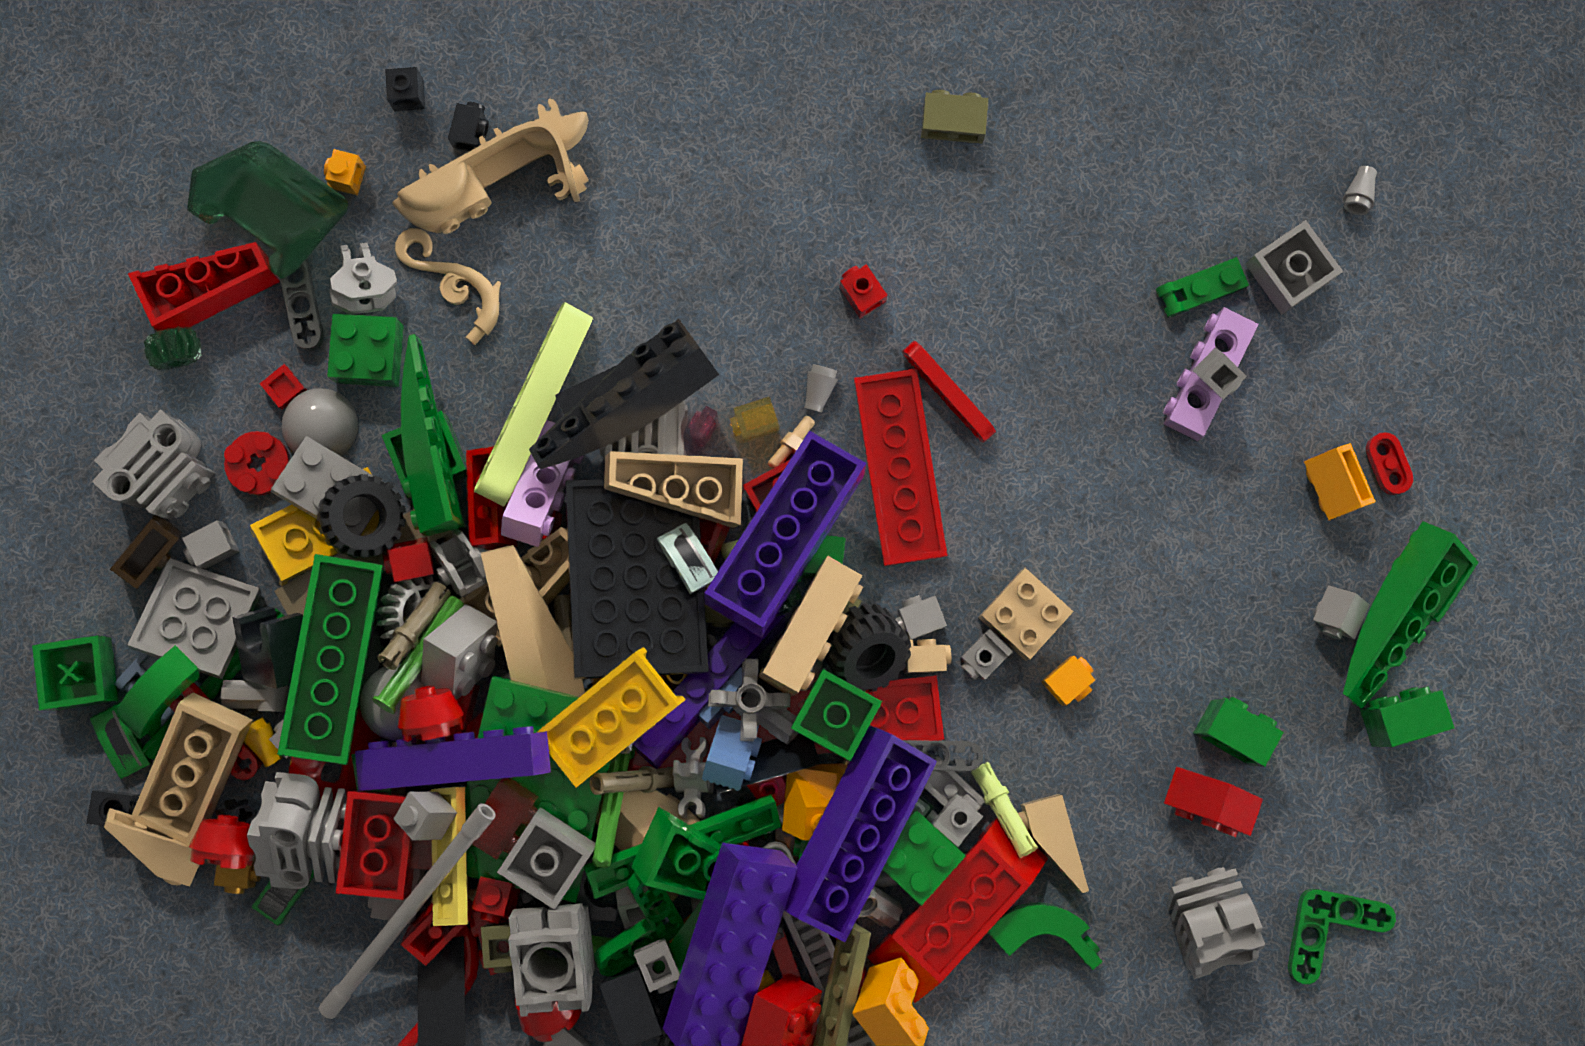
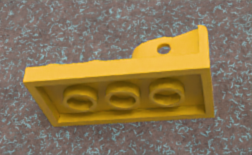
M366 467V468L363 469V470H365L366 472H368V473L371 474V472H370V470H369L368 467ZM293 505L287 506L250 525L251 534L257 539L279 578L281 587L287 584L289 580L312 569L315 554L330 557L338 554L333 546H328L324 541L326 540L325 536L320 534L318 529L320 521H317L316 518ZM378 510L369 521L361 536H367L377 528L379 523Z
M644 647L633 653L537 731H547L549 754L575 787H578L686 700L683 696H675L645 658L647 650Z

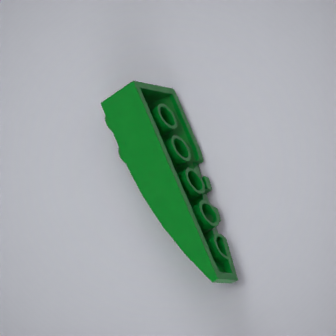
M416 334L409 335L401 392V438L407 479H403V486L407 498H412L415 510L410 511V516L414 529H419L420 533L424 536H431L463 528L464 523L422 341Z
M1422 521L1418 529L1410 536L1409 543L1401 555L1393 562L1390 572L1370 607L1350 661L1343 695L1356 707L1362 709L1387 681V671L1391 667H1399L1407 658L1405 651L1413 642L1419 644L1425 638L1426 632L1423 630L1432 620L1437 623L1440 621L1479 563L1455 534Z

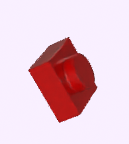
M283 364L259 383L282 410L297 395L307 391L286 364Z

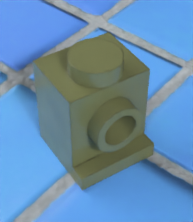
M509 922L486 924L481 927L484 968H494V973L513 971L510 950L507 953H503L498 947L500 941H506L509 944L508 939L511 935Z

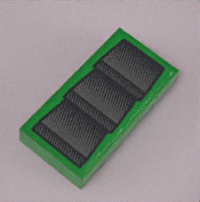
M314 870L312 871L309 884L315 877ZM269 881L252 905V908L279 926L308 885L301 889L271 887Z

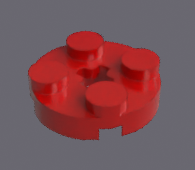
M253 431L239 436L225 449L224 468L233 486L244 493L262 496L271 493V488L291 458L288 449L282 441L267 432ZM256 455L258 458H265L266 461L261 465L262 470L259 472L255 468H250V463L253 462L252 458Z

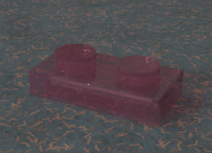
M705 406L702 413L696 411L688 426L691 429L690 435L693 444L702 449H705L719 423L717 411L708 406Z

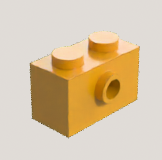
M1351 443L1304 461L1307 478L1314 485L1319 497V506L1326 514L1328 520L1375 503Z

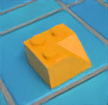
M843 763L820 764L787 774L782 831L801 840H810L848 765Z
M902 957L869 967L852 1012L876 1046H924L929 1027L912 1006L919 980Z

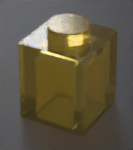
M770 396L733 408L735 417L729 418L735 437L741 435L743 442L780 431Z

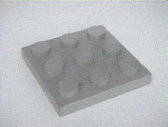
M170 558L129 640L128 647L132 650L161 658L176 645L199 668V672L223 679L237 648L232 617L253 611L262 592L258 587Z

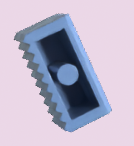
M721 715L706 760L702 779L704 781L708 780L710 783L715 782L716 785L721 784L723 787L728 786L729 789L740 790L743 779L750 781L755 761L749 759L750 756L757 758L762 738L756 737L754 741H740L741 720Z

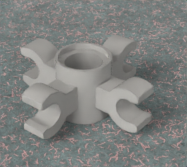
M745 658L744 662H742V686L737 692L711 690L708 693V707H733L735 712L741 716L740 741H754L756 739V714L762 708L787 710V707H790V693H765V690L757 684L758 659ZM749 692L754 694L757 699V706L754 708L746 707L741 701L742 693Z
M700 737L699 748L691 750V741L688 738H684L682 750L686 754V763H680L678 760L673 761L675 790L677 793H684V798L678 805V812L682 818H687V809L691 805H696L697 816L703 818L706 808L701 801V792L713 794L714 782L710 783L708 780L704 781L702 779L706 762H703V757L708 753L709 744L704 737Z

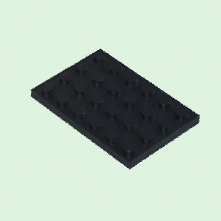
M604 479L566 480L565 494L574 679L604 678L642 647L647 650L645 658L659 675L707 673L708 654L704 587L690 594L676 568H672L657 541L658 537L687 523L701 543L699 517L604 489Z

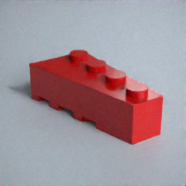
M256 242L216 251L215 255L203 258L199 256L187 258L186 262L179 264L155 266L154 270L142 273L139 270L128 273L151 326L166 339L280 282L269 256Z

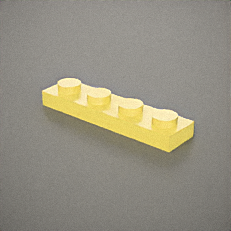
M465 787L431 789V792H439L457 812L442 840H432V866L461 831L462 825L466 822ZM466 852L432 893L433 926L468 924Z

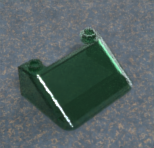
M261 141L250 142L193 169L187 210L208 224L217 223L219 218L227 216L274 250L275 253L270 256L268 266L281 279L294 273L345 215L348 209V201L344 196L272 145Z

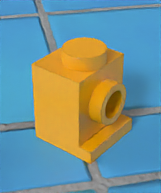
M336 149L333 150L332 157L327 158L324 165V176H326L325 179L328 182L327 188L358 195L366 168L359 155Z

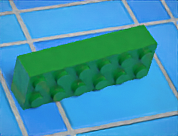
M315 554L277 755L348 764L382 580L383 565Z

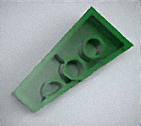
M658 806L631 867L645 886L704 900L721 844Z

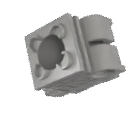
M686 399L638 431L600 448V456H603L604 461L605 456L610 451L687 456L683 440L685 428L688 424Z
M160 409L152 419L139 413L128 424L124 435L115 444L102 451L94 461L103 470L92 482L109 498L135 508L147 507L146 510L149 513L172 520L173 517L178 518L189 508L188 502L196 493L200 495L208 489L212 482L210 478L215 473L211 469L206 468L202 461L196 459L201 450L199 437L180 419L176 420Z
M277 772L275 776L276 782L265 781L261 793V808L257 816L252 820L247 833L249 846L253 849L256 856L254 863L256 876L269 877L271 887L301 889L309 884L313 870L315 881L322 882L327 869L329 883H336L347 801L345 789L338 788L334 801L332 788L325 787L321 799L319 786L312 778L301 774Z
M1224 867L1209 871L1207 873L1208 877L1194 880L1193 877L1183 878L1175 882V886L1171 888L1166 905L1168 910L1173 909L1171 914L1173 923L1178 921L1175 934L1187 970H1191L1194 979L1210 975L1222 966L1243 965L1257 961L1259 950L1265 947V942L1261 935L1263 927L1254 904L1247 893L1240 895L1243 888L1241 881L1235 882L1238 876L1236 868L1228 871Z
M582 903L558 905L555 910L551 907L546 909L544 906L513 909L509 917L511 935L508 942L513 968L516 1006L520 1008V1016H528V1013L551 1012L555 1001H558L559 1011L581 1009L582 1012L589 1011L593 994L592 976L594 974L593 971H595L588 905L583 906ZM543 948H555L562 952L566 958L550 957L546 955Z

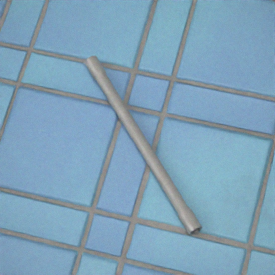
M479 804L462 825L461 831L341 982L323 1000L319 1006V1011L324 1017L333 1019L337 1016L351 998V994L471 844L482 835L494 820L496 814L490 806L486 804Z

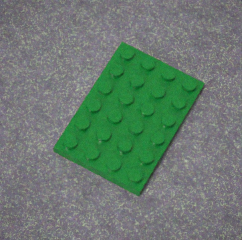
M493 676L478 738H484L483 731L504 729L505 736L513 735V728L533 726L535 733L579 697ZM550 754V773L467 781L465 789L466 820L479 804L490 806L496 814V817L482 835L466 851L467 876L480 879L481 876L512 883L497 872L540 807L592 840L603 794L595 795L592 793L590 777L578 787H575ZM611 760L595 773H608ZM584 866L562 900L576 903L584 875Z

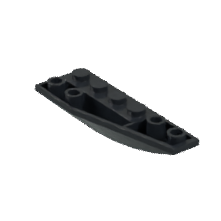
M678 319L672 324L664 326L657 335L646 343L638 345L631 354L626 356L529 448V451L540 469H544L603 448L638 431L666 414L716 378L719 373Z

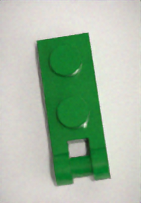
M1235 257L1176 281L1165 283L1155 290L1158 297L1164 300L1166 305L1164 311L1167 318H1171L1246 289L1249 283L1238 258ZM1181 290L1185 301L1178 302L1174 294L1175 292Z

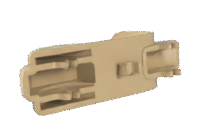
M548 99L551 110L546 111L545 107L539 104V119L515 126L504 133L495 128V138L486 142L483 136L479 137L480 146L438 169L435 165L429 164L431 173L428 175L420 169V179L401 189L397 193L398 198L392 204L413 225L426 231L448 234L458 229L460 223L470 217L472 219L478 218L488 211L487 207L492 202L484 188L548 154L555 160L558 174H554L547 179L549 186H553L556 183L564 185L563 189L555 194L557 200H563L571 193L573 201L579 202V194L586 190L584 184L589 180L580 164L574 167L570 162L566 151L579 143L585 134L589 121L587 113L577 112L561 116L556 101Z

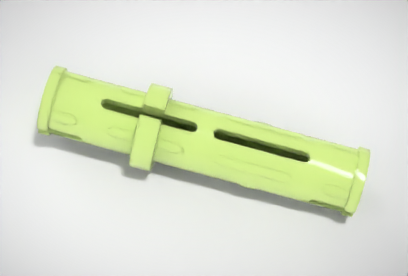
M983 763L977 769L972 770L971 774L985 796L983 799L986 805H990L1019 858L1034 852L1038 846L1008 797V789L1006 786L1001 785L990 763Z

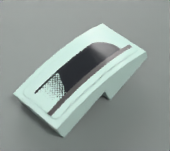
M687 523L657 538L672 568H676L690 594L712 582L718 571Z

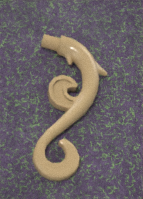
M410 228L403 231L395 242L397 258L410 268L446 274L440 283V291L448 303L459 305L468 299L470 294L469 287L464 285L462 288H457L459 281L469 282L477 289L482 299V309L476 308L478 319L474 322L475 327L466 336L472 344L476 345L485 334L487 336L490 334L497 323L500 281H497L492 286L490 281L481 273L458 263L412 259L407 254V249L411 244L420 243L423 246L422 255L426 258L432 253V240L426 231L419 228Z

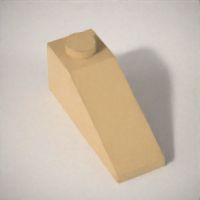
M1056 794L1020 804L1022 812H1018L1034 842L1078 891L1082 893L1089 892L1063 796Z
M109 808L104 828L157 877L163 878L165 882L171 885L178 886L183 884L190 887L199 864L190 861L191 848L188 847L189 845L130 819V814Z

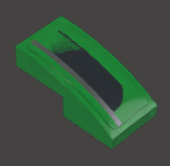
M119 702L92 716L90 720L108 759L120 779L150 765L152 760L143 753V744L139 738L117 717V710L121 704Z

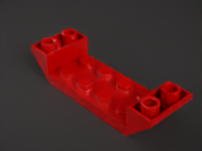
M997 817L978 836L980 840L968 851L966 857L922 906L919 904L893 934L888 933L867 956L874 965L902 957L919 980L913 1000L914 1003L923 998L949 975L1030 887L1048 860L1038 848L1031 854L1019 858Z

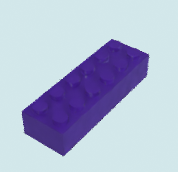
M809 431L705 591V605L762 638L863 479L866 463Z
M869 725L796 865L798 870L784 911L846 942L937 761L896 736Z
M722 843L663 1026V1030L675 1046H740L753 999L758 992L798 867L781 850Z

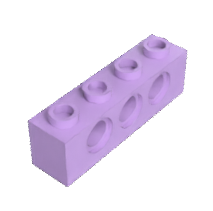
M1225 307L1217 315L1211 314L1204 327V331L1208 332L1203 343L1197 342L1190 356L1194 362L1190 370L1184 369L1176 386L1181 389L1177 397H1171L1164 408L1163 414L1167 415L1164 425L1196 441L1204 437L1222 398L1192 370L1216 347L1215 339H1222L1226 342L1228 350L1222 353L1238 367L1257 329V323ZM1188 394H1194L1199 397L1201 401L1200 408H1193L1189 405L1187 401Z
M546 420L537 441L556 423ZM530 454L502 516L501 535L539 547L543 535L549 536L555 519L552 517L554 510L559 512L563 505L565 481L574 479L575 469H573L575 463L580 464L583 456L540 469L532 454Z

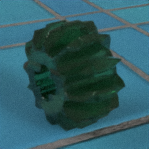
M178 326L157 331L155 334H150L144 341L146 359L149 360L150 366L157 370L179 369L183 366H189L190 363L197 362L202 356L200 338L197 337L196 331L189 327L181 328Z

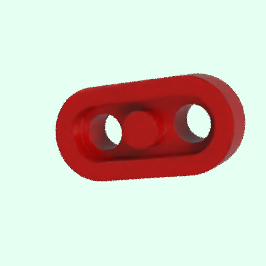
M1386 432L1379 433L1370 438L1366 445V454L1380 488L1389 495H1399L1409 490L1413 484V473L1398 438ZM1378 445L1385 446V455H1380L1378 453ZM1391 474L1398 477L1397 485H1393L1390 482L1389 476Z

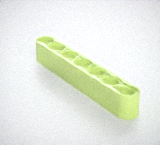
M566 302L561 305L474 488L475 493L501 506H505L510 499L531 454L529 448L537 441L556 400L555 395L560 392L591 325L592 316Z

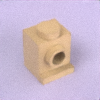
M936 639L917 640V646H913V640H910L911 648L909 650L911 651L910 659L906 660L907 666L904 674L947 671V665L951 664L950 645H937Z

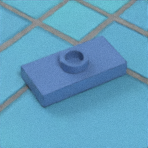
M741 667L720 690L738 691L742 686ZM707 704L699 713L701 723L710 729L719 720L721 715L725 712L730 714L734 708L708 707Z

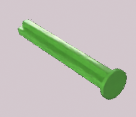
M454 596L448 597L419 638L417 646L411 649L379 696L372 698V701L388 713L395 714L397 711L395 706L422 670L424 638L464 606L461 600Z
M632 748L628 754L620 752L611 759L609 772L628 771L629 760L634 758L635 750ZM624 792L605 793L592 862L596 867L608 868L611 865Z

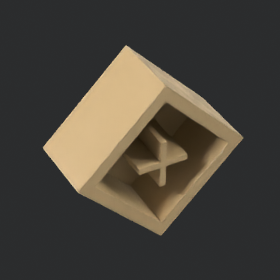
M1024 568L978 618L1027 661L1037 653L1074 611L1029 570Z

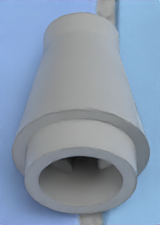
M1359 167L1355 178L1343 196L1344 208L1349 213L1365 215L1369 212V209L1374 207L1377 171L1373 167Z
M813 364L811 371H808L804 408L823 412L824 406L838 381L836 379L837 370Z

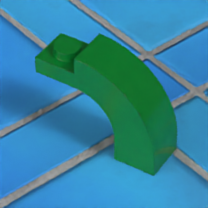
M176 645L173 646L128 691L117 710V717L139 739L146 734L152 738L161 728V717L166 709L182 692L200 678L199 668Z
M1031 902L1009 908L988 931L990 936L1009 956L1028 939L1037 935L1050 934L1064 939L1092 970L1103 962L1097 955L1100 948L1088 935L1083 939L1081 938V935L1090 927L1078 916L1053 904Z

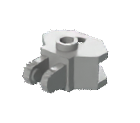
M360 243L359 254L361 258L351 259L348 245L340 246L342 268L330 278L332 306L350 315L383 311L396 298L394 287L397 285L395 271L376 262L375 256L371 257L368 243ZM367 298L370 300L368 304H361L359 300Z
M455 529L451 531L452 539L441 545L435 541L428 543L440 567L436 569V573L444 586L450 585L456 595L459 594L461 597H465L475 589L486 584L487 579L481 553L477 548L474 549L463 532Z

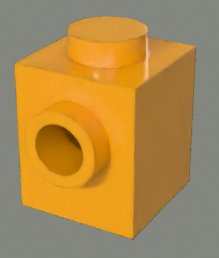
M1073 655L1068 657L1041 682L1062 706H1067L1073 699L1080 702L1093 690L1089 685L1095 681L1091 675L1094 670L1084 658L1080 657L1077 659Z

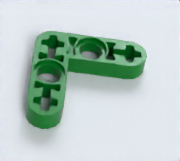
M636 873L630 877L627 885L646 918L596 950L594 962L603 976H613L637 962L634 956L635 950L664 937L667 942L672 940L684 925L667 892L650 887L651 890L645 893L642 889L645 885ZM663 900L658 907L649 909L654 903ZM667 917L669 922L664 925L661 920ZM645 937L641 943L632 945L636 940Z
M1320 889L1305 890L1298 902L1288 961L1290 976L1302 984H1312L1319 978L1329 922L1376 932H1387L1394 927L1396 922L1394 909L1390 905L1379 901ZM1315 895H1318L1319 901L1332 904L1331 910L1316 908L1315 913H1313V908L1308 906V900H1314ZM1345 901H1351L1355 907L1354 916L1350 919H1343L1339 914V907ZM1380 908H1382L1381 912L1387 915L1386 921H1380L1379 926H1377L1375 919L1363 917L1364 910L1378 913ZM1307 927H1313L1318 933L1317 941L1312 945H1305L1301 939L1302 931ZM1299 948L1315 952V957L1307 956V965L1312 967L1311 973H1305L1304 978H1302V973L1297 971V965H1303L1305 955L1299 953Z

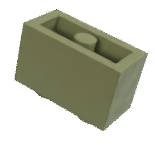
M946 90L926 92L923 104L921 138L982 144L986 135L989 98H983L977 93H964L962 96L950 95V92Z

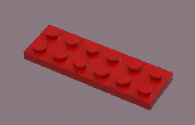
M917 368L854 378L883 566L947 557Z

